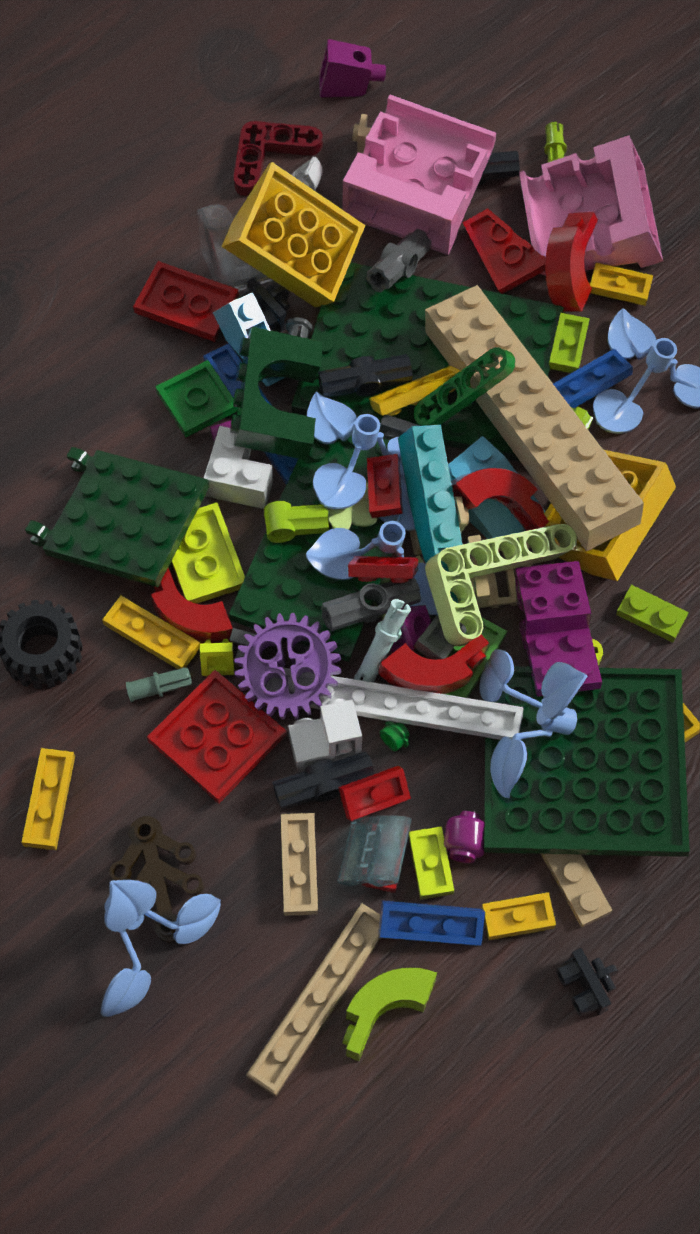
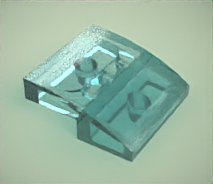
M367 816L353 820L349 830L338 882L346 886L370 883L377 887L398 883L412 819L406 816Z

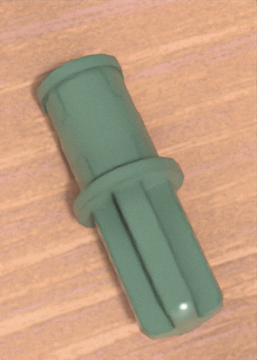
M181 668L162 674L153 672L154 676L132 682L128 681L126 682V689L130 702H134V700L159 694V697H162L165 692L190 686L192 680L188 668Z

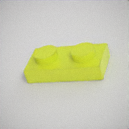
M442 827L410 831L408 837L420 900L453 895L454 886L447 850L444 846Z

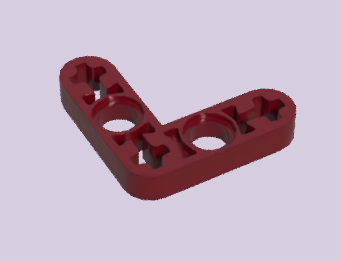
M250 121L244 124L241 129L233 175L236 192L242 196H249L262 175L265 152L307 156L316 155L323 147L322 132L316 127L262 121ZM253 133L257 134L255 144H251L250 140ZM284 134L289 137V140L278 142L274 138L277 135ZM295 137H298V143L295 142ZM308 139H314L312 143H307ZM253 154L258 159L249 163L245 162L243 157ZM245 172L250 173L248 184H243L246 176Z

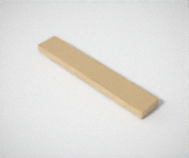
M361 903L246 1074L247 1078L275 1097L277 1096L381 939L378 935L380 914Z

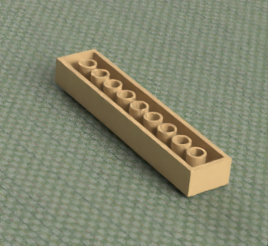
M478 285L425 309V332L450 366L463 370L494 347L508 350L514 355L516 362L513 372L477 398L476 402L565 523L574 529L577 539L586 551L641 524L644 502ZM502 357L498 358L499 364L496 366V368L501 367L500 361L503 359ZM479 372L474 373L471 378L472 388L477 387L481 381Z

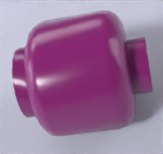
M462 811L460 815L448 819L444 833V846L447 853H449L450 859L460 863H474L475 859L481 858L485 854V822L480 820L479 814L471 811Z

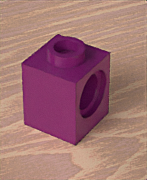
M426 605L410 606L411 611L400 629L401 636L398 641L393 643L389 652H395L405 643L411 650H415L413 646L432 623Z

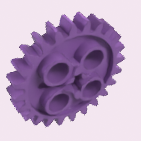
M279 613L277 623L274 624L266 617V627L264 629L255 624L253 626L257 634L255 636L244 635L249 645L238 646L239 651L244 654V657L235 658V663L242 666L243 669L236 671L235 675L237 678L245 679L238 686L241 691L250 689L245 698L248 702L257 698L255 708L258 711L267 705L266 713L270 717L276 709L279 710L280 718L283 720L287 715V711H291L295 719L299 717V709H304L308 715H311V704L314 703L320 708L322 706L319 699L321 696L331 699L332 695L327 689L328 686L338 687V682L332 678V675L341 674V669L333 665V663L340 661L341 657L339 654L331 653L337 648L336 642L326 643L331 636L329 631L326 630L319 634L320 623L317 621L309 627V618L306 615L300 623L297 622L295 613H291L289 621H285L281 613ZM284 638L287 639L288 656L293 663L290 668L295 688L293 694L289 693L288 676L283 669L286 663L281 641ZM300 641L310 643L309 650L304 654L293 652L294 646ZM269 646L276 647L278 653L273 659L265 660L262 658V652L265 648ZM311 672L315 675L314 682L311 685L302 686L298 684V679L303 673ZM280 678L283 680L282 686L278 691L270 692L266 689L270 679Z

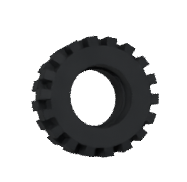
M31 600L32 605L25 606V603L19 604V610L15 612L11 609L7 613L8 621L2 619L0 623V656L7 672L9 671L15 681L20 679L23 686L28 687L30 683H33L35 689H42V684H47L48 688L55 687L54 682L60 680L61 683L68 680L66 674L68 672L74 674L77 670L75 663L81 662L82 655L80 651H83L82 642L73 616L70 612L66 613L64 607L60 604L54 608L52 601L45 600L44 604H39L38 600ZM47 634L57 638L55 645L43 654L32 655L23 651L27 641L34 636Z

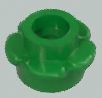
M386 721V726L380 730V737L383 742L393 751H397L403 746L406 748L409 745L407 738L410 736L407 728L402 723Z

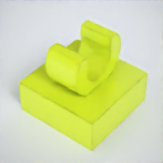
M210 639L206 640L204 644H200L202 676H209L214 670L218 671L221 675H234L232 642L229 643L228 639H223V643H211Z

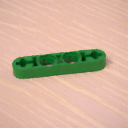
M494 347L423 398L414 409L415 421L421 426L441 425L513 372L516 361L512 352ZM502 357L503 359L500 361L501 367L496 368V366L499 364L498 358ZM479 372L481 381L477 387L472 388L471 378L474 373ZM456 389L457 399L454 404L449 405L447 400L448 394L451 390Z

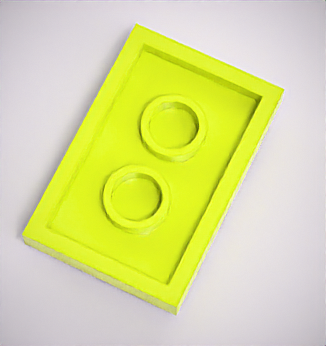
M218 503L198 508L171 561L184 598L195 604L240 590L245 579Z

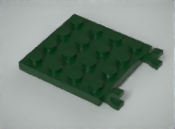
M71 447L67 454V459L74 461L71 468L73 471L84 472L53 530H49L39 522L30 520L25 531L27 534L33 535L30 539L31 544L43 546L44 553L47 556L158 587L210 487L208 479L96 450L94 456L91 457L82 449Z

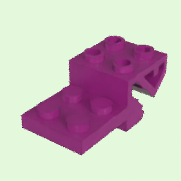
M579 561L516 568V601L518 607L525 614V619L519 622L523 647L527 650L536 696H543L541 687L544 677L550 667L557 662L567 663L588 676L578 692L601 689L602 679L589 629L591 609Z

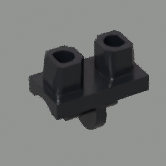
M255 277L247 281V290L237 299L253 293L270 330L276 328L280 333L286 330L284 319L287 315L286 310L290 307V304L287 302L290 294L289 290L283 286L275 289L272 285L265 289Z
M582 948L573 951L569 960L557 968L556 974L564 987L580 981L584 992L573 996L571 999L578 1016L591 1014L595 1011L599 1016L608 1011L607 1007L612 1003L606 992L609 993L616 989L611 977L618 973L616 966L610 965L605 968L600 957L592 960L590 964Z

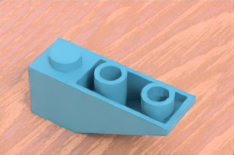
M253 293L232 301L213 312L226 341L238 354L241 340L243 337L248 338L251 327L270 330ZM269 377L263 379L262 382L269 386L285 377Z

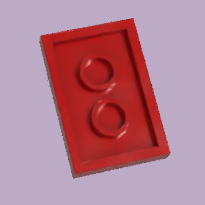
M158 261L137 298L133 309L134 313L216 342L221 329L213 312L237 300L239 289Z

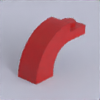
M594 212L568 213L563 226L553 227L548 240L545 260L547 288L552 304L564 307L563 312H582L592 290L585 274L584 256L588 241L598 222Z
M487 468L464 474L451 481L454 497L461 496L463 505L468 510L477 508L486 499H493L505 505L526 531L543 528L550 522L544 515L542 506L530 498L538 489L528 479L513 471Z
M168 568L159 586H153L155 593L151 594L153 606L158 617L196 639L200 644H204L206 640L210 639L211 643H223V639H228L229 643L232 642L230 637L233 627L223 602L201 605L188 601L178 592Z
M480 634L479 637L470 641L452 656L437 660L419 656L405 643L380 663L378 674L393 686L448 694L470 682L473 674L471 669L476 668L487 657L485 652L489 642Z

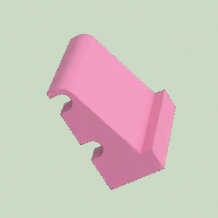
M389 95L386 112L379 113L365 139L363 154L357 153L343 179V210L363 224L401 238L406 237L416 229L423 230L431 240V249L449 255L457 239L458 229L492 153L496 132Z
M630 136L593 147L595 157L590 160H580L575 153L542 164L543 174L539 177L530 178L526 175L525 171L519 173L531 244L542 256L546 257L548 240L553 227H562L568 213L594 212L598 222L586 246L584 256L585 271L593 270L596 262L610 266L638 263L640 268L663 262L645 169ZM545 271L540 273L541 275L546 276Z

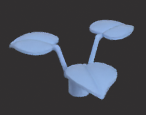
M622 308L610 324L607 335L608 345L611 350L616 349L625 359H631L636 356L641 360L647 356L646 363L648 368L628 398L616 389H607L596 396L593 402V413L597 425L607 432L616 434L634 430L642 420L643 410L632 401L652 372L661 373L669 367L670 379L676 383L673 388L675 397L688 407L700 408V367L692 364H683L675 370L677 360L674 359L677 353L675 343L667 338L656 340L654 333L647 325L631 316Z
M318 392L314 394L307 411L308 417L316 418L314 439L323 444H332L339 438L342 441H346L352 435V442L355 445L347 469L338 463H328L322 465L316 471L313 478V489L321 505L330 509H345L355 505L362 499L366 490V480L362 475L352 471L360 450H368L374 447L376 442H378L383 456L398 454L401 479L405 478L398 443L399 437L391 439L386 449L383 441L384 434L379 432L380 422L375 416L363 414L356 417L354 411L348 406L328 399Z
M405 478L401 479L403 514L379 517L385 523L381 526L377 538H373L367 546L359 549L360 541L355 533L345 528L331 529L322 534L307 551L306 558L318 572L329 578L348 580L354 578L348 577L349 562L354 556L364 555L375 546H378L385 553H396L398 557H404V549L401 546L405 538V530H415ZM418 563V571L413 578L416 579L419 585L421 601L411 606L426 605L429 615L437 616L438 613L425 572L426 564Z
M496 649L491 653L490 660L486 663L481 675V697L484 701L496 702L504 691L513 697L539 708L536 719L537 723L543 728L542 730L516 733L512 739L503 737L494 749L490 766L492 780L499 793L503 797L510 799L511 790L520 778L527 759L526 746L521 739L538 736L551 737L552 732L564 735L571 734L577 724V714L575 710L566 707L588 676L567 663L557 662L553 664L544 677L541 687L544 698L539 702L511 689L507 685L514 673L513 660L506 651Z
M135 880L110 881V894L104 905L105 925L109 930L120 933L133 962V968L121 970L110 982L101 1006V1015L103 1017L113 1016L134 1007L144 998L151 984L150 974L145 970L140 971L141 964L126 929L134 930L139 927L144 920V915L170 929H176L174 940L180 944H188L201 938L211 928L220 910L221 900L211 894H200L192 897L180 909L177 921L173 922L150 911L156 900V891L150 884Z

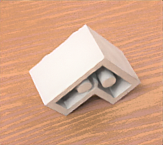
M219 426L204 478L208 479L210 486L206 497L264 509L273 485L272 465L248 460L251 449L233 446L235 433H231L228 427Z
M344 699L331 700L324 706H320V719L303 718L288 726L289 740L297 773L304 772L305 768L317 761L330 759L334 762L362 753V733L353 699L347 701Z

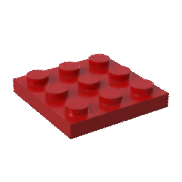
M214 670L147 736V740L219 804L287 733L281 725L262 709L258 711L253 701L248 702L245 698L246 695L218 671Z

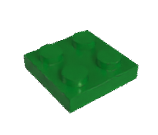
M208 360L155 386L157 395L185 438L238 410V407L233 406V396Z

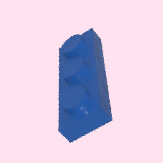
M613 349L553 383V385L569 406L575 408L633 374V366L616 349Z
M382 901L378 935L380 938L481 946L485 911L477 908Z

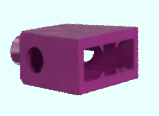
M328 39L319 72L320 97L363 96L366 94L369 81H385L386 66L372 64L371 50L368 47Z

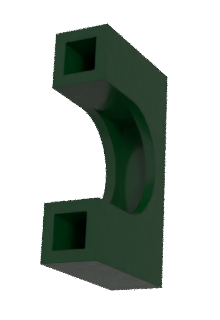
M251 327L248 338H242L239 355L244 356L243 363H239L236 374V381H240L241 384L240 388H236L233 406L238 407L237 414H233L230 432L235 433L233 446L303 460L307 459L314 444L316 418L284 412L274 408L262 397L258 383L269 377H285L314 383L321 367L323 342Z

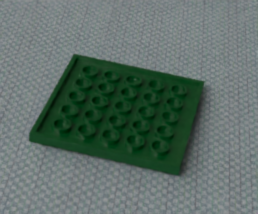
M514 666L513 676L507 685L511 689L541 702L544 697L536 696L531 668ZM599 668L602 679L601 689L577 692L566 707L575 710L577 714V724L571 734L564 735L552 732L551 737L538 736L521 739L526 746L527 759L520 778L511 790L510 799L503 797L499 793L491 776V758L500 739L485 737L484 852L688 857L690 848L681 669ZM504 691L502 692L500 698L495 703L523 707L520 733L543 729L536 719L539 708Z

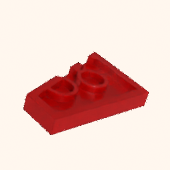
M488 208L463 222L499 293L504 294L545 271L546 257L538 253L530 243L518 236L511 227Z

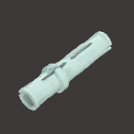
M399 599L391 601L383 621L378 622L375 628L376 635L358 672L354 676L355 680H360L361 677H364L362 681L374 683L378 675L380 663L386 659L393 643L399 640L401 636L400 629L411 611L408 604L401 610L405 603L404 601Z

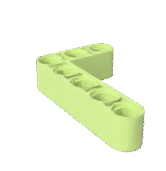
M557 524L449 547L431 557L426 563L425 572L446 640L451 645L462 646L479 637L482 633L483 621L470 578L554 560L576 546L577 536L574 529L566 524ZM554 537L559 541L560 546L556 544ZM526 543L531 546L533 553L528 550ZM498 549L503 551L505 559L500 556ZM470 555L476 559L477 565L472 563ZM441 561L447 564L449 572L443 569ZM450 591L457 596L458 603L452 600ZM459 623L466 627L467 634L461 631Z

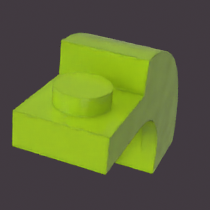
M400 968L385 972L364 985L354 996L346 1011V1019L357 1023L356 1026L349 1024L342 1044L347 1045L346 1056L357 1061L360 1060L374 1024L386 1012L396 1008H412L424 1012L436 981L437 972L422 968Z

